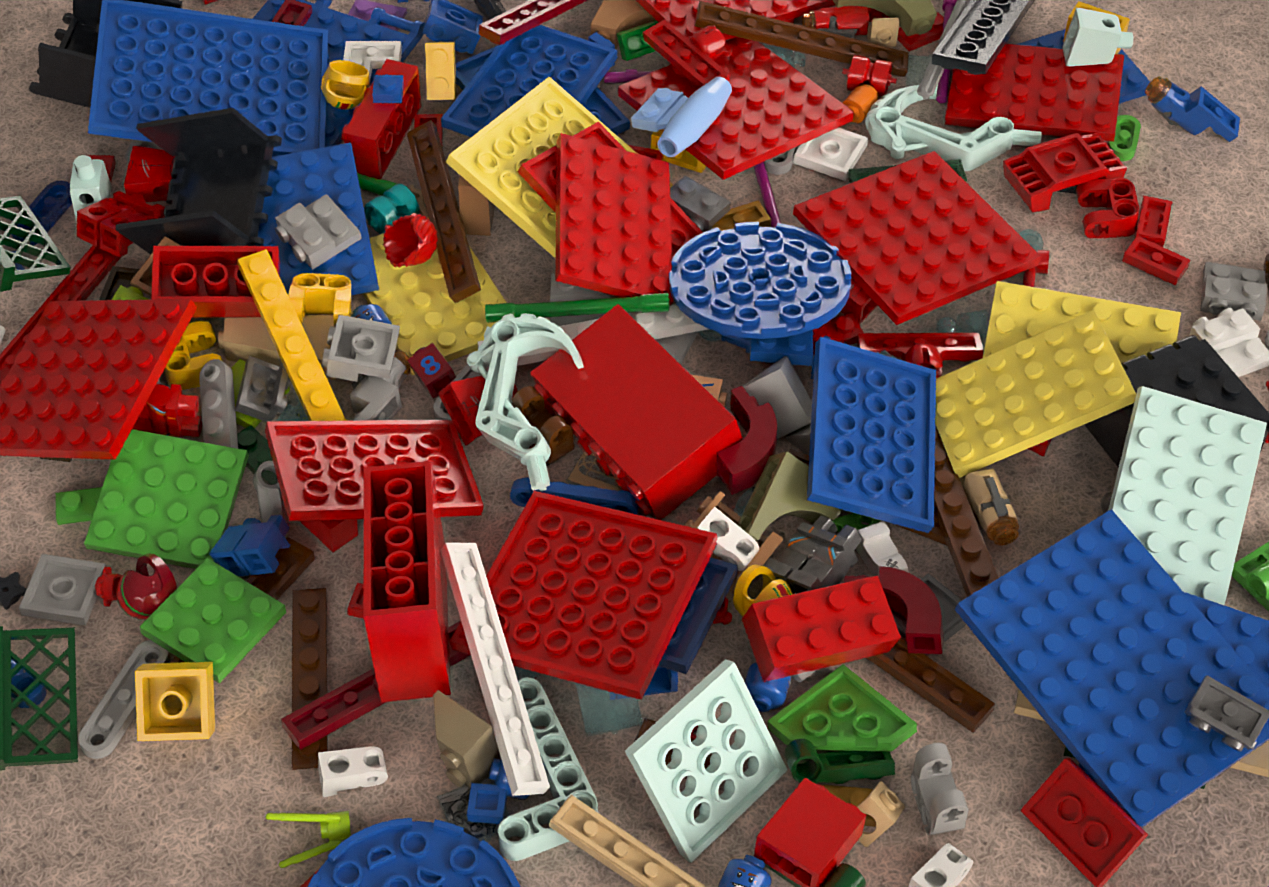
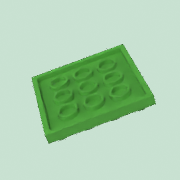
M132 429L116 460H111L84 542L86 549L139 558L151 553L159 556L166 564L197 569L207 558L214 561L209 553L228 528L249 457L247 450Z

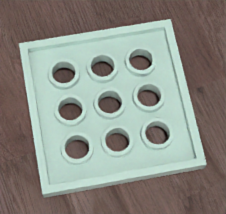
M726 659L625 750L679 854L690 863L788 771L735 662ZM722 703L721 715L716 719V708ZM698 725L696 738L691 742V732ZM736 730V733H735V736H734V741H735V742L730 746V745H729L730 735L732 734L733 731ZM670 749H673L671 755L672 760L669 764L666 765V754ZM710 753H712L710 758V765L705 769V759ZM749 757L748 769L743 772V764ZM685 776H687L685 783L686 787L682 792H680V782ZM725 780L724 792L719 795V786ZM701 803L700 814L694 819V810Z

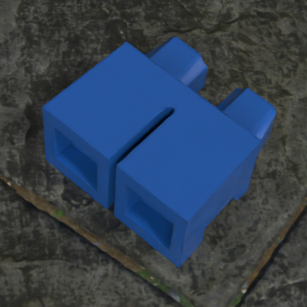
M272 515L264 523H261L256 518H247L242 525L229 526L209 554L215 563L238 577L248 576L249 574L274 573L279 566V562L275 558L276 553L279 549L290 547L285 538L290 527L281 515Z

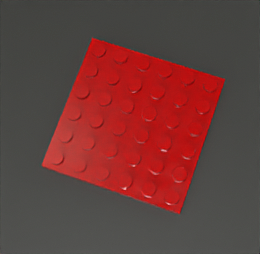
M735 37L725 41L724 47L727 49L726 52L713 60L729 73L732 92L716 120L695 143L685 150L721 179L725 180L852 122L854 111L760 42ZM670 64L618 86V96L638 111L658 88H668L672 91L683 92V95L688 98L699 88Z
M935 151L796 204L793 209V215L808 231L819 235L831 246H836L839 249L837 256L842 260L848 261L851 277L896 325L993 285L997 281L1005 280L1039 265L1041 255Z
M191 299L50 301L44 308L43 314L35 328L30 332L29 338L21 352L16 356L15 362L7 376L1 382L0 456L116 460L197 309L195 303Z
M533 491L486 575L513 666L642 700L717 545V533ZM460 622L449 642L452 650L471 655L462 622Z

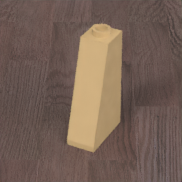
M305 315L304 322L301 324L320 365H322L324 349L331 348V345L327 344L330 326L336 327L333 322V315ZM262 317L225 318L224 331L218 332V344L220 349L225 350L228 361L237 362L241 359L246 362L249 356L280 366L282 361ZM322 367L324 374L326 376L327 368ZM326 376L327 380H336V378Z

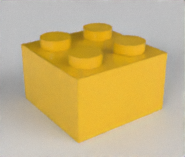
M213 662L142 664L135 670L137 741L209 739L215 732Z

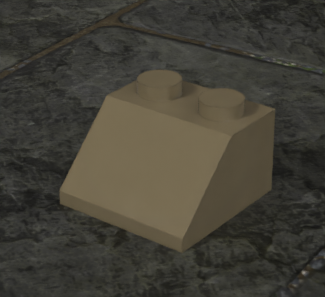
M437 690L433 695L436 740L441 751L440 758L445 763L447 769L446 775L459 787L465 785L471 788V783L481 784L489 776L493 758H501L492 726Z

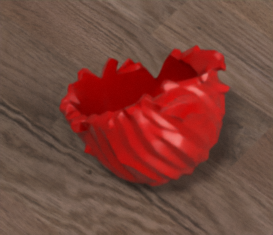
M416 213L405 215L398 220H394L392 225H385L383 246L385 247L386 259L394 267L400 268L402 266L422 264L431 258L437 248V230L430 219L424 215Z

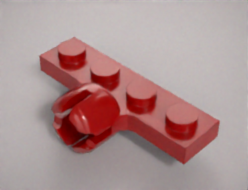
M666 20L643 31L644 41L698 88L715 77H723L730 83L729 73L713 61L722 56L727 50L724 47L725 38L714 25L705 26L689 37L681 34Z
M858 333L857 336L858 348L875 353L879 352L885 356L936 370V378L942 376V361L944 360L967 362L983 358V346L979 333Z

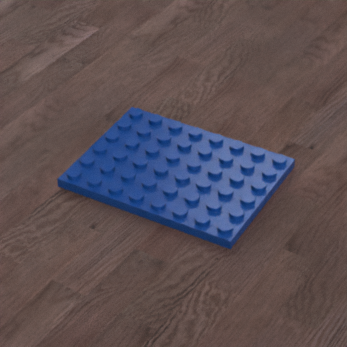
M102 0L88 134L152 142L136 129L137 124L234 108L267 136H279L282 138L281 146L274 147L272 157L325 147L326 98L321 89V82L327 70L328 30L127 0Z
M1112 509L960 601L954 609L1094 782L1141 828L1269 741V718L1255 741L1257 744L1254 749L1248 750L1244 747L1241 752L1223 743L1224 735L1212 728L1209 733H1206L1189 723L1192 717L1184 712L1206 675L1268 710L1269 690Z

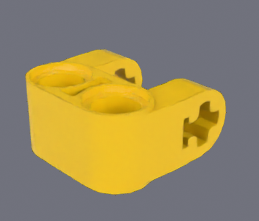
M302 273L293 278L288 296L301 323L304 322L305 313L333 315L334 325L337 323L338 315L351 317V280L348 277L337 274Z
M196 321L188 324L164 369L169 387H171V384L181 385L182 390L200 387L199 376L203 366L213 359L223 361L220 355L214 353L190 358L189 354L209 349L216 342L213 327L209 322Z

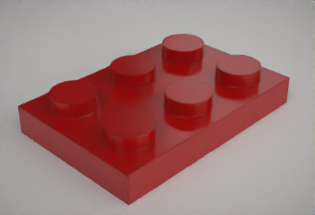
M1065 758L1020 810L1095 887H1103L1148 836L1071 758Z

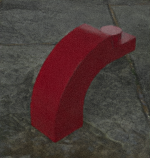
M742 385L731 390L730 411L747 435L739 443L717 452L716 473L732 495L756 484L769 457L776 455L777 420L774 410L769 402L759 406L756 398L753 395L749 396Z
M880 566L878 577L889 607L892 611L900 614L907 622L906 640L908 653L943 655L944 633L941 608L933 591L926 583L913 574L897 568ZM845 576L844 583L872 576Z

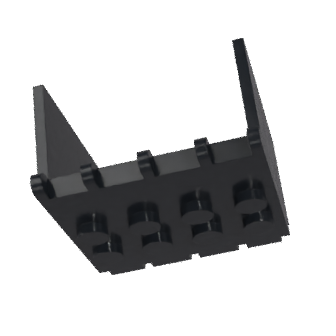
M73 0V14L65 13L62 18L63 22L69 25L68 29H57L54 34L55 38L61 41L59 47L44 43L39 44V67L37 69L39 83L31 82L29 86L31 93L88 108L91 107L102 0ZM127 0L175 8H182L183 1L180 0Z
M234 108L137 124L136 129L169 155L175 156L171 177L174 179L170 180L166 203L170 205L165 206L163 218L116 224L115 230L149 254H152L153 246H158L164 237L171 239L181 246H263L264 239L258 237L260 224L267 223L268 215L262 213L264 198L272 196L273 188L267 186L269 171L277 169L278 162L272 159L274 147L281 146V137L267 136Z
M1191 335L1174 342L1173 346L1168 344L1148 352L1147 356L1143 354L1121 363L1136 394L1138 388L1144 386L1266 422L1263 447L1269 432V412L1206 339L1200 341L1195 335ZM1134 403L1084 424L1118 468Z

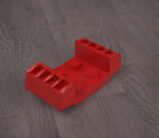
M1078 133L1027 147L1021 154L1003 160L1004 177L1023 199L1031 212L1049 210L1052 193L1094 179L1124 178L1127 167L1120 161V158L1114 154L1113 150L1109 148L1106 141L1104 142L1098 133L1082 136Z

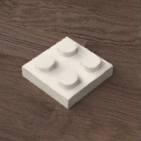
M836 128L801 144L794 154L793 164L846 181L867 147L868 137Z

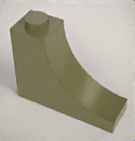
M833 0L837 8L843 6H863L878 10L890 18L897 17L899 18V26L907 36L921 35L932 29L937 16V12L930 0Z
M788 451L769 457L739 520L738 526L755 541H759L765 529L782 515L800 517L814 524L821 515L834 521L842 509L807 500L809 466Z

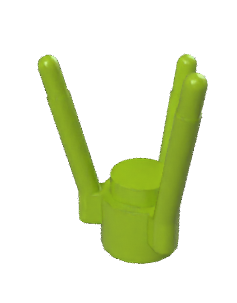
M349 811L327 814L267 813L265 816L267 820L320 822L321 838H329L328 843L280 861V868H285L333 850L342 840H346L351 836Z

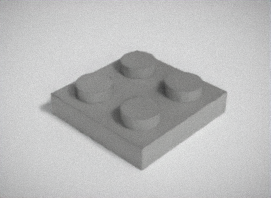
M42 554L19 606L21 615L86 626L98 597L95 591L96 580L103 575L102 572L106 564Z

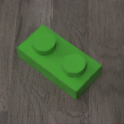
M102 487L55 493L56 520L58 525L91 521Z

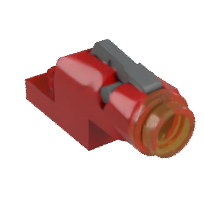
M863 6L821 8L819 10H809V13H803L802 26L853 38L855 35H867L869 22H872L874 18L890 17L878 10Z

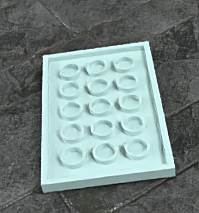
M1141 386L1137 390L1108 511L1111 509L1183 592L1225 605L1267 423Z

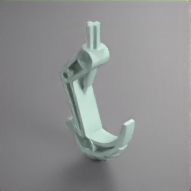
M919 85L900 88L882 96L881 99L871 106L865 119V126L871 136V141L888 149L890 156L894 159L903 158L905 151L910 150L921 154L935 151L948 165L963 171H971L1011 150L1012 145L1034 146L1040 144L1042 134L1039 131L1014 129L1013 122L1005 117L992 118L975 131L957 134L902 116L901 113L906 107L917 101L925 100L917 93ZM937 87L929 99H936Z
M523 313L517 318L513 314H507L493 324L492 327L487 326L483 343L477 351L470 353L467 357V364L475 373H480L486 380L475 424L490 444L521 460L523 465L527 466L533 491L537 489L544 491L547 490L546 486H550L546 461L550 457L551 448L541 432L536 427L531 426L519 408H514L511 404L518 357L538 348L555 347L569 353L578 369L583 368L584 365L571 338L555 323H551L544 317L536 318L533 314ZM536 443V445L533 448L528 449L531 445Z

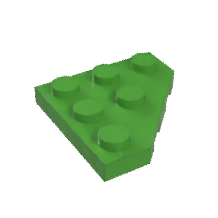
M844 664L767 721L768 730L784 744L788 745L796 739H807L814 744L816 750L893 751L917 732V723Z

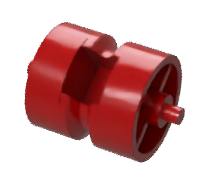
M854 55L851 66L848 69L843 68L842 74H847L848 77L847 90L853 91L857 86L867 84L875 88L878 96L886 95L891 83H897V78H892L891 75L893 62L877 59L872 63L868 57Z

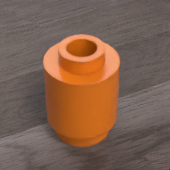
M864 84L857 86L842 103L854 111L852 122L859 124L866 118L871 106L878 100V93L872 86Z

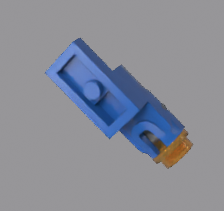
M1158 76L1146 87L1145 94L1148 96L1151 105L1170 125L1181 126L1193 135H1197L1211 127L1216 134L1221 135L1228 142L1238 137L1240 117L1202 86L1189 94L1169 79Z

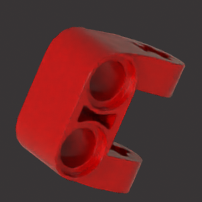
M1126 178L1094 179L1077 186L1076 194L1081 207H1106V210L1093 211L1083 217L1084 233L1088 238L1129 237L1136 232L1139 204L1133 182Z

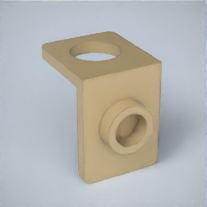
M874 18L872 25L868 26V42L885 47H896L899 18Z
M882 781L857 806L861 812L871 815L876 821V829L873 832L863 831L862 836L859 838L863 846L868 847L888 830L905 808V805L896 794Z

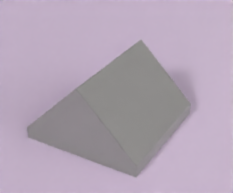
M787 356L781 358L742 385L749 396L753 395L756 398L759 406L767 402L772 406L777 420V439L811 423L812 400Z

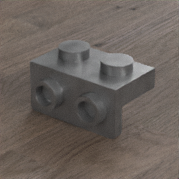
M684 176L670 188V198L702 232L711 230L712 226L730 211L731 202L687 176Z
M249 356L245 363L235 411L265 422L272 421L277 412L282 414L288 400V396L284 395V391L291 383L283 363L277 366Z
M1208 675L1203 678L1184 712L1192 717L1189 721L1190 724L1206 733H1209L1212 728L1224 735L1223 743L1240 752L1244 747L1248 750L1254 749L1257 744L1255 741L1269 718L1268 709Z

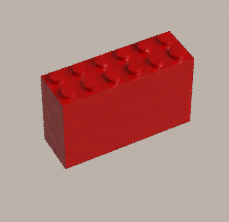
M617 304L572 339L581 356L583 368L578 369L572 356L566 351L559 349L530 372L535 382V385L532 387L543 397L545 409L552 416L560 415L570 424L573 434L579 439L577 444L587 456L593 453L597 458L595 462L606 476L612 474L616 478L614 482L619 490L629 491L634 496L639 511L644 516L650 514L654 519L662 520L718 475L716 473L717 452L743 440L736 418L634 318Z
M432 461L364 467L363 617L381 703L433 697L437 690L446 696L451 695L447 574L441 554L445 541Z

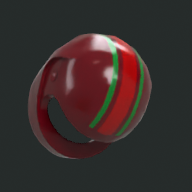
M149 553L139 557L136 563V571L127 570L121 576L116 588L117 602L122 611L138 620H146L177 589V584L166 563L159 556ZM147 564L154 569L152 576H149Z

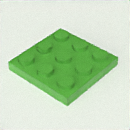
M207 558L139 627L143 636L185 662H213V680L220 684L286 614V608L283 603Z

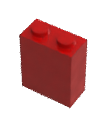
M804 778L757 835L754 857L762 860L765 864L801 887H821L862 836L866 814L861 812L854 804L846 803L831 794L824 786Z

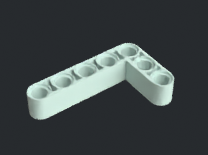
M529 677L519 679L518 683L523 699H533L532 701H524L550 785L549 789L554 799L508 816L499 824L498 839L500 853L511 861L523 860L569 842L568 839L552 828H543L542 825L550 823V820L571 794L598 812L597 798L542 685L536 679ZM546 726L544 729H536L535 727ZM555 753V754H559L560 756H558V757H549L548 755ZM564 782L574 783L572 786L562 785ZM518 836L522 838L521 840L515 842L508 840L510 837Z

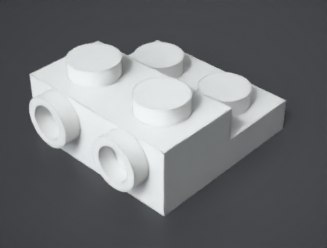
M1227 308L1217 318L1208 320L1207 317H1202L1193 323L1189 336L1195 335L1200 341L1206 339L1238 377L1269 366V350L1258 338L1260 328L1243 308L1236 311L1232 308Z

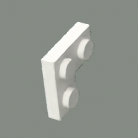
M346 41L343 60L360 64L368 69L369 85L367 87H370L372 69H381L386 59L401 62V41Z

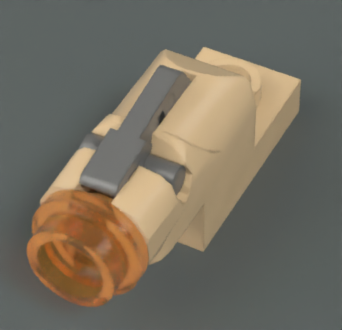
M984 467L960 477V482L974 517L979 521L982 529L986 531L988 538L999 546L1015 541L1019 536L1018 519L995 470Z

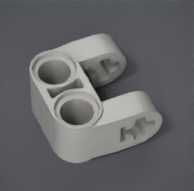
M933 743L921 748L916 754L913 772L911 773L913 794H917L914 797L923 824L928 825L925 827L928 835L964 829L969 812L963 792L956 788L951 773L952 760L947 746L943 743Z

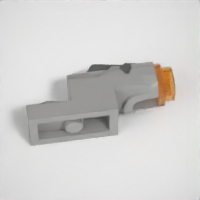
M398 349L395 350L389 379L362 374L358 377L357 382H352L353 391L350 394L353 412L356 414L353 421L391 420L402 408L399 387L411 372V367L407 361L410 357L405 352Z

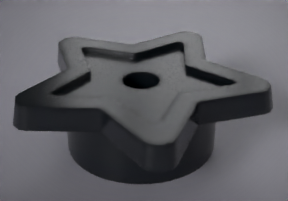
M14 572L6 578L0 577V605L6 610L15 604L21 596H24L27 590L19 584L20 574L18 572ZM5 588L9 589L7 592H3Z

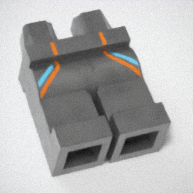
M821 515L813 525L802 522L797 528L799 533L794 534L790 538L786 549L776 560L769 558L763 566L768 567L773 572L776 580H784L791 588L793 594L806 592L808 589L814 590L836 585L841 582L849 568L857 563L858 558L854 550L862 539L857 529L849 525L844 526L838 535L834 534L838 530L835 523L830 518Z

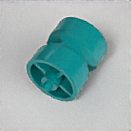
M398 183L385 191L383 196H377L365 204L364 211L368 225L379 234L385 233V225H392L394 220H398L405 215L419 214L420 208L415 195L405 185Z

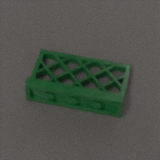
M21 196L0 198V217L12 221L9 224L0 220V230L5 231L3 235L0 234V292L12 290L13 282L70 274V265ZM17 207L20 212L16 213L5 208ZM20 223V224H22V225L31 227L32 230L29 231V230H26V229L17 227V225ZM13 234L21 238H24L25 240L21 242L19 240L10 238L9 236ZM33 241L35 243L41 244L44 246V249L35 247L33 245H30L29 243ZM6 245L8 247L17 249V251L14 253L5 250L2 246ZM25 252L37 257V259L33 260L28 257L22 256V253ZM45 259L57 265L50 266L42 263V261ZM15 263L29 267L30 269L17 270Z
M0 626V771L5 770V767L78 762L75 627L3 630V626ZM53 638H68V648L58 658L45 648ZM11 640H27L34 648L21 660L11 651ZM39 651L53 662L41 675L27 665ZM67 657H68L69 667L63 663V661H64ZM11 659L17 664L13 669H11ZM57 667L69 675V681L59 691L45 680ZM21 669L25 670L35 679L23 692L11 684V679ZM40 684L54 695L41 708L27 697ZM68 690H69V699H67V698L64 696V694H65ZM12 693L17 696V698L13 702ZM58 699L70 709V714L59 724L45 713ZM22 701L36 712L23 726L12 718V711ZM40 717L54 728L42 741H39L28 731ZM69 722H70V733H69L67 730L64 729V727H65ZM12 726L18 730L13 736ZM60 733L70 741L71 753L55 754L46 745ZM22 735L36 745L26 756H12V745ZM41 750L45 753L43 755H37Z

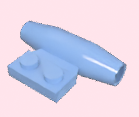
M715 77L696 90L689 98L683 95V92L672 91L668 88H658L631 117L632 127L653 132L664 129L657 143L658 149L667 157H675L695 143L720 115L732 92L731 84L723 77Z

